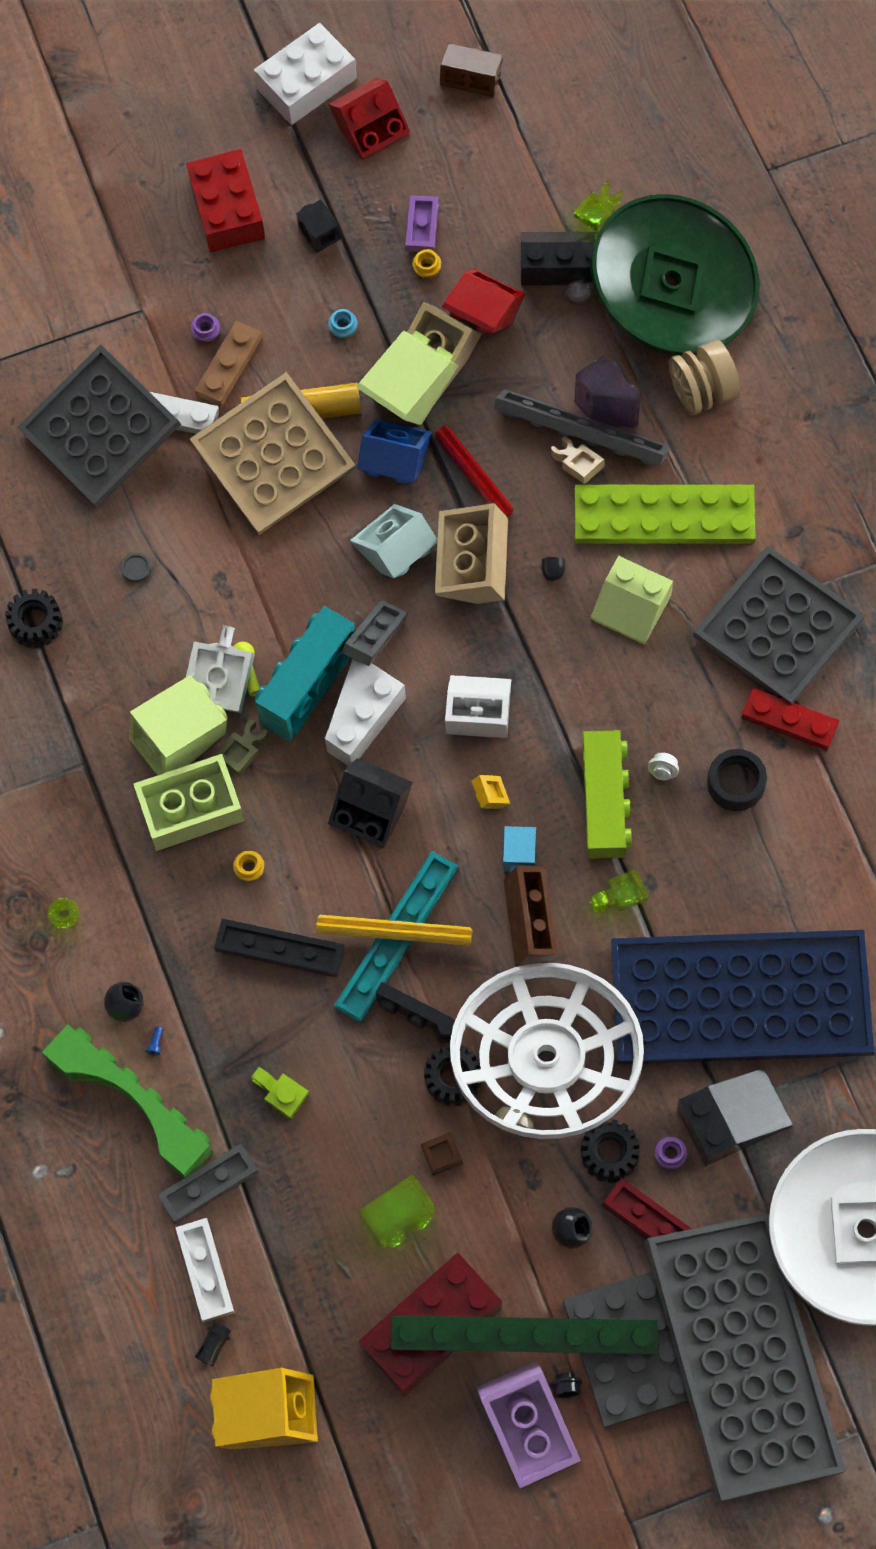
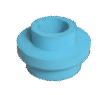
M339 309L331 315L328 325L330 332L334 336L346 338L355 333L358 323L356 316L346 309ZM341 323L348 324V326L339 327L338 325Z

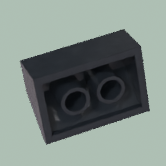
M599 231L521 232V285H593L590 261L593 244Z

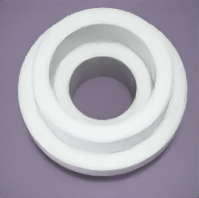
M657 753L649 761L648 770L659 780L673 779L679 772L678 761L668 753Z

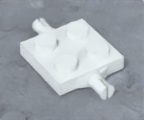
M223 625L219 643H193L186 677L192 675L197 683L202 682L210 694L209 698L215 705L219 704L224 711L241 714L255 655L252 652L237 650L231 646L235 628Z

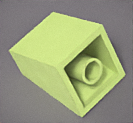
M403 330L356 388L403 420L422 425L459 365L451 361L454 355L440 346L435 350L429 346L430 339L415 330L411 334Z
M189 675L130 711L129 740L157 775L190 765L226 734L228 720L226 712L219 704L215 705L212 702L205 685L202 682L197 683L192 675Z

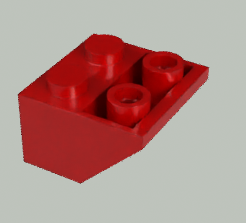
M374 78L328 104L340 131L361 159L410 133V129L390 84L386 80Z
M474 268L464 272L444 301L442 308L450 311L449 315L459 321L467 320L475 324L474 328L485 334H491L512 326L525 293Z

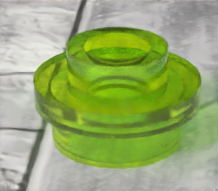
M67 897L54 900L48 908L49 920L58 928H69L79 918L80 911L78 905L74 900ZM62 910L70 911L66 918L59 917V913Z

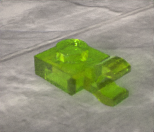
M637 869L609 879L607 882L609 889L592 895L593 900L590 903L595 913L602 912L615 903L619 911L648 901L649 894Z

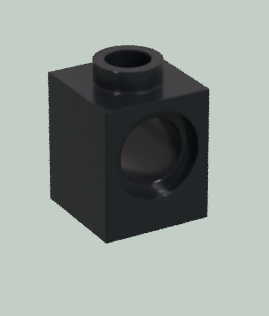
M321 199L313 204L305 205L300 212L296 213L298 229L316 253L341 239L339 223Z

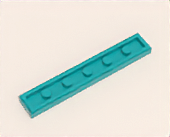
M431 851L388 920L425 923L459 870V866ZM376 938L336 1001L334 1009L362 1024L377 1000L375 992L381 981L385 984L388 983L413 941Z

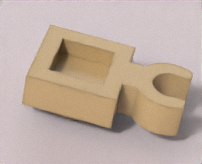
M567 437L561 438L562 447L565 449L559 450L555 446L551 447L552 457L556 461L562 462L563 470L583 484L587 483L605 467L602 457L583 444L577 449L574 448L573 442Z

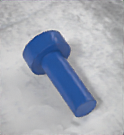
M155 1027L151 1045H147L146 1053L153 1056L160 1055L161 1048L158 1046L163 1031L162 1027Z

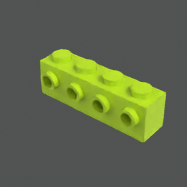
M620 730L583 731L588 859L625 858L626 847H632L631 828H625V818H630V799H624L623 793L624 788H629L628 770H622V759H627V741H621Z

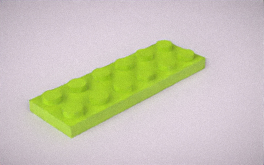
M575 485V544H755L754 485Z

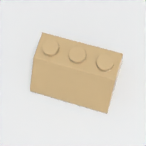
M495 503L439 511L435 594L437 596L474 604L505 600L508 518Z

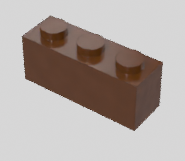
M516 866L504 879L515 967L527 964L551 963L559 954L546 866Z

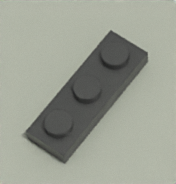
M380 600L347 640L342 653L357 662L370 666L403 625L408 613Z
M239 1144L159 1193L158 1197L173 1222L177 1224L258 1174V1170L242 1144Z

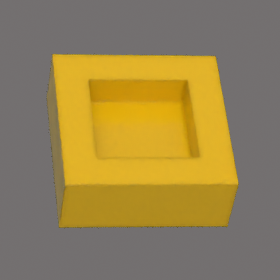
M479 775L471 781L481 808L503 809L510 804L500 776Z

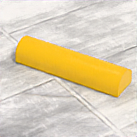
M358 383L300 390L321 419L362 414L359 389L356 388ZM251 396L241 397V403Z

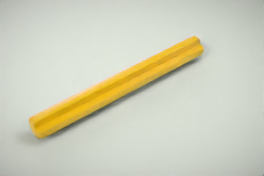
M319 915L316 923L317 932L322 934L466 946L471 945L473 935L472 928L330 915Z

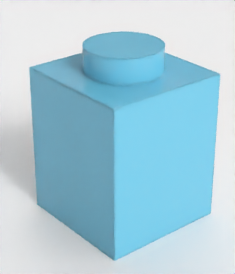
M505 826L503 872H509L510 874L516 866H535L536 827Z

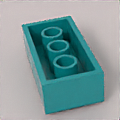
M323 606L318 614L314 613L306 626V632L302 637H297L293 641L289 650V656L285 661H280L276 665L272 673L273 678L267 686L263 685L255 696L260 725L290 743L351 658L343 654L342 651L347 640L356 631L355 623L326 606Z

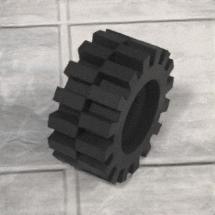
M32 589V594H28L27 590L21 591L23 594L21 598L16 594L13 597L14 603L9 601L7 605L9 611L5 610L6 623L12 637L16 638L19 644L24 642L25 646L31 648L32 643H35L36 648L42 647V641H45L46 645L50 644L51 636L54 639L58 637L57 630L61 631V621H63L55 598L52 595L48 596V593L44 590L39 594L37 589ZM39 609L45 613L44 622L37 627H28L23 623L24 615L31 610Z
M446 1045L441 1046L440 1051H433L431 1053L432 1057L426 1061V1068H424L425 1085L429 1094L433 1095L434 1100L437 1102L441 1100L446 1106H450V1103H455V1106H461V1102L465 1101L468 1103V1101L462 1095L459 1087L448 1086L441 1079L442 1070L451 1064L450 1048H446ZM462 1045L460 1048L461 1067L465 1072L480 1070V1061L476 1059V1054L473 1051L468 1052L467 1047ZM482 1082L467 1084L474 1096L478 1094V1089L481 1087Z
M613 1119L612 1123L605 1121L598 1127L586 1131L581 1145V1157L584 1168L587 1167L588 1173L591 1176L596 1175L597 1180L600 1181L608 1179V1182H614V1179H619V1181L621 1178L625 1179V1176L627 1174L630 1175L638 1163L640 1144L639 1140L635 1137L636 1133L633 1129L630 1131L628 1125L624 1122L620 1125L618 1120ZM608 1139L617 1141L623 1149L621 1158L616 1162H605L602 1160L597 1151L601 1142Z

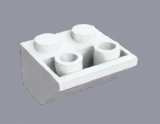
M450 675L445 715L446 734L507 738L511 679Z

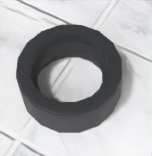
M729 749L719 754L711 763L707 778L708 792L714 802L722 808L732 811L747 810L755 806L763 797L767 783V772L761 759L751 751ZM733 764L746 766L755 775L754 788L746 795L735 796L728 794L719 784V775L723 768Z

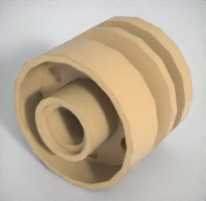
M719 339L698 346L696 351L697 358L691 351H686L682 357L676 355L669 359V372L674 390L681 404L690 415L701 413L702 408L704 410L711 409L713 405L712 397L718 404H723L740 397L741 384L737 369L728 350Z

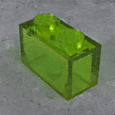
M412 1174L360 1209L359 1213L361 1219L383 1249L388 1245L393 1248L400 1244L407 1237L405 1233L415 1226L417 1229H421L428 1225L434 1219L432 1215L436 1213V1208L419 1181Z

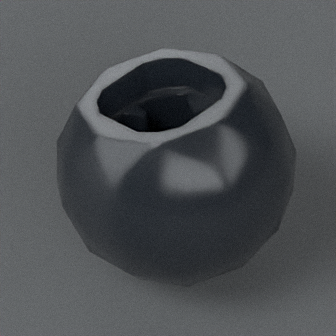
M119 982L112 985L104 997V1007L108 1015L117 1021L127 1022L135 1019L141 1013L144 1006L143 995L140 989L129 982Z
M567 1207L557 1212L552 1221L554 1239L561 1246L570 1249L586 1244L592 1235L590 1217L584 1210L575 1207Z

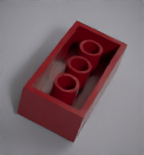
M457 1252L359 1340L360 1348L405 1397L454 1351L390 1350L391 1316L493 1317L502 1309V1300Z

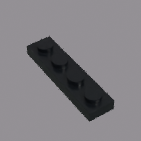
M222 918L214 949L220 953L337 977L345 947L344 944Z

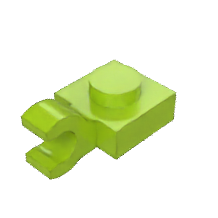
M258 1067L251 1077L253 1083L268 1092L264 1101L290 1120L309 1095L307 1089L285 1074H282L277 1081L264 1069Z

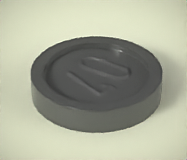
M131 553L123 559L121 571L124 578L128 581L141 582L150 575L151 564L144 554Z

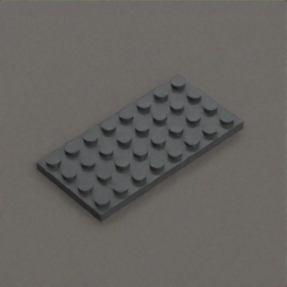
M769 1213L646 1239L644 1243L717 1503L844 1473L845 1467L792 1288L780 1271L772 1251L769 1236Z

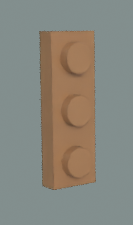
M236 320L196 387V396L222 407L263 338L262 331Z

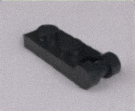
M381 981L375 993L377 1002H379V1006L383 1010L391 1014L399 1012L407 1016V1021L421 1029L426 1026L438 1032L442 1042L450 1043L455 1023L452 1017Z

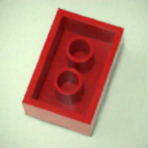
M242 149L186 163L189 182L210 253L265 239L263 220Z

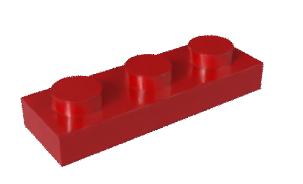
M756 688L752 689L741 717L744 720L826 751L829 749L839 724L838 719L795 703L790 705L784 699Z

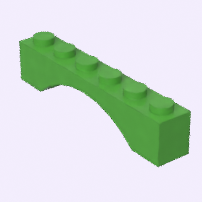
M67 1024L42 1051L46 1061L69 1081H87L102 1084L132 1100L144 1112L152 1124L158 1141L159 1154L163 1162L183 1179L197 1171L213 1153L208 1144L211 1141L210 1138L200 1129L196 1128L192 1131L184 1123L187 1119L178 1110L172 1108L169 1111L161 1104L163 1098L152 1088L149 1087L147 1090H144L137 1084L140 1079L130 1069L125 1067L121 1070L114 1064L116 1058L104 1047L100 1050L96 1049L91 1044L93 1039L82 1028L79 1027L75 1031Z

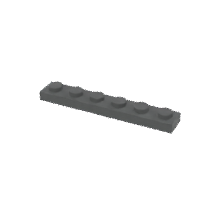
M504 389L495 401L494 409L501 411L507 417H520L528 420L533 426H546L555 429L562 436H575L584 439V442L588 445L610 448L617 455H630L639 458L646 465L660 466L667 457L670 445Z

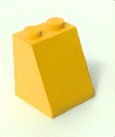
M276 1368L212 1379L210 1401L213 1406L214 1415L212 1435L215 1440V1447L235 1450L318 1442L314 1375L286 1368Z

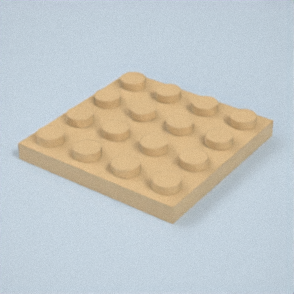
M287 372L190 438L191 444L258 535H261L356 468L355 463Z

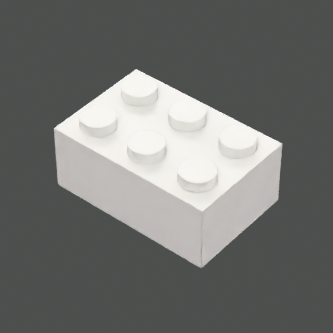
M318 23L254 69L256 89L291 125L357 79L355 58L321 23Z

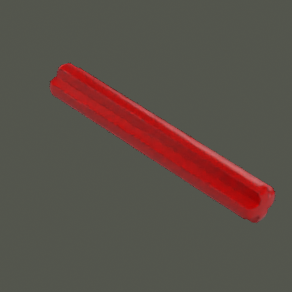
M443 425L437 429L435 438L488 504L495 503L507 518L513 514L512 505L449 426Z

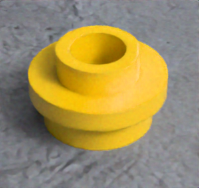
M422 250L413 259V270L422 278L434 277L441 269V259L432 250ZM428 263V264H431L432 266H430V267H423L422 265Z
M254 851L240 853L233 863L236 876L247 882L260 878L265 868L263 858ZM247 863L255 865L252 871H245L243 868Z

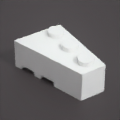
M352 659L325 737L327 752L347 766H350L357 758L360 759L406 699L405 685L372 663L370 666H367Z

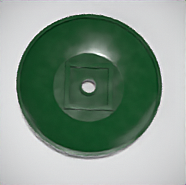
M656 194L637 198L612 213L603 224L594 241L590 261L591 277L600 304L610 319L625 334L650 349L682 356L686 351H691L694 355H697L698 346L715 339H719L725 346L744 330L755 312L759 298L760 283L758 267L750 246L739 230L726 217L702 202L670 194ZM665 276L674 277L678 285H669L665 281Z

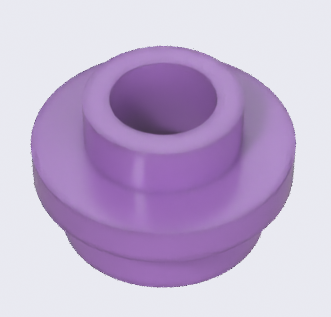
M202 313L193 320L191 332L195 339L201 342H209L219 335L220 324L217 318L211 314ZM204 327L211 328L208 331H201Z
M676 1137L663 1138L655 1148L656 1161L665 1169H677L686 1161L687 1148ZM673 1149L676 1151L677 1156L674 1159H669L665 1156V1151Z

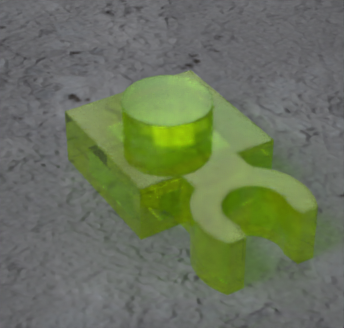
M610 182L602 185L599 196L591 192L574 211L575 218L596 232L614 213V206L619 204L622 198L623 191L621 190L615 195L608 194L611 186Z

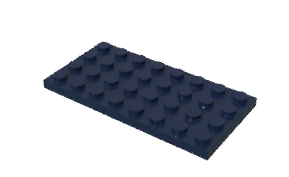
M865 930L611 938L613 987L627 1000L638 1019L643 1035L644 1056L642 1064L873 1056L875 1053ZM614 1007L615 1026L625 1021ZM630 1034L616 1040L617 1064H633V1042Z

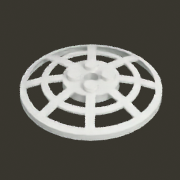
M536 963L514 967L497 974L483 983L469 996L460 1009L453 1025L450 1040L451 1066L454 1078L462 1095L472 1108L488 1122L505 1131L537 1139H558L579 1135L598 1127L613 1117L625 1105L635 1090L641 1074L644 1056L643 1035L638 1019L630 1004L621 993L606 980L587 970L559 963ZM552 977L570 980L577 984L570 999L556 996L530 997L525 980ZM513 985L518 1002L503 1009L490 1024L473 1015L476 1009L489 996L503 987ZM591 988L611 1002L625 1022L607 1030L596 1014L581 1005L588 989ZM555 1007L565 1010L559 1021L553 1019L538 1020L534 1008ZM522 1012L526 1025L521 1027L514 1036L499 1030L508 1019ZM576 1015L586 1020L597 1032V1035L582 1040L580 1035L571 1027ZM466 1026L483 1035L479 1051L480 1070L462 1072L460 1047ZM630 1034L633 1042L634 1059L630 1078L625 1080L611 1076L614 1064V1047L612 1042ZM492 1041L508 1048V1064L490 1068L489 1052ZM603 1046L604 1066L602 1073L585 1068V1053ZM542 1051H551L556 1057L552 1061L544 1062L538 1058V1055ZM514 1076L517 1082L523 1086L517 1099H513L504 1092L496 1082V1079ZM578 1079L595 1085L585 1096L573 1103L566 1090ZM486 1082L493 1094L505 1105L511 1107L505 1118L502 1120L481 1106L467 1084ZM604 1088L622 1092L618 1100L606 1112L582 1124L576 1111L593 1102L602 1093ZM536 1092L544 1094L554 1093L559 1107L539 1108L529 1106V1103ZM519 1109L520 1113H515L513 1110ZM524 1112L527 1115L538 1117H558L563 1115L569 1128L561 1130H536L523 1128L516 1124Z

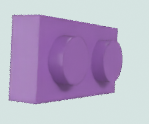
M410 195L406 251L420 252L428 249L435 252L439 197Z

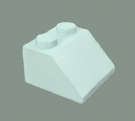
M393 504L350 541L381 574L395 579L404 575L409 570V566L417 559L427 556L431 552L432 547L437 544L438 539L421 513Z

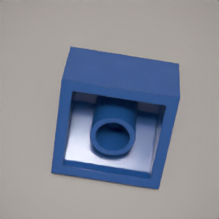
M375 419L362 435L357 469L363 470L365 474L373 477L384 475L392 477L398 483H414L421 473L432 432Z

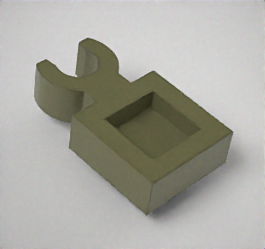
M253 719L245 725V733L242 737L234 732L215 754V756L222 754L226 767L238 776L259 755V750L254 746L264 743L269 735L267 729L262 730L258 735L252 734V730L256 727V721Z

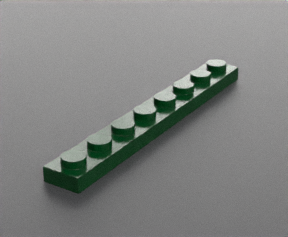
M392 1315L390 1350L658 1354V1320Z

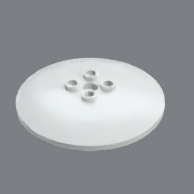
M855 1129L834 1133L804 1149L793 1159L781 1176L773 1194L769 1213V1236L772 1251L780 1271L793 1290L804 1301L821 1313L839 1321L862 1326H876L875 1129ZM867 1221L873 1224L875 1235L871 1238L862 1237L857 1230L859 1223Z

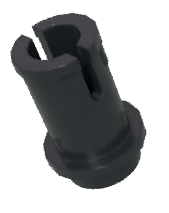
M213 1322L211 1327H207L209 1332L195 1355V1358L212 1367L226 1341L231 1339L229 1337L231 1330L217 1322Z

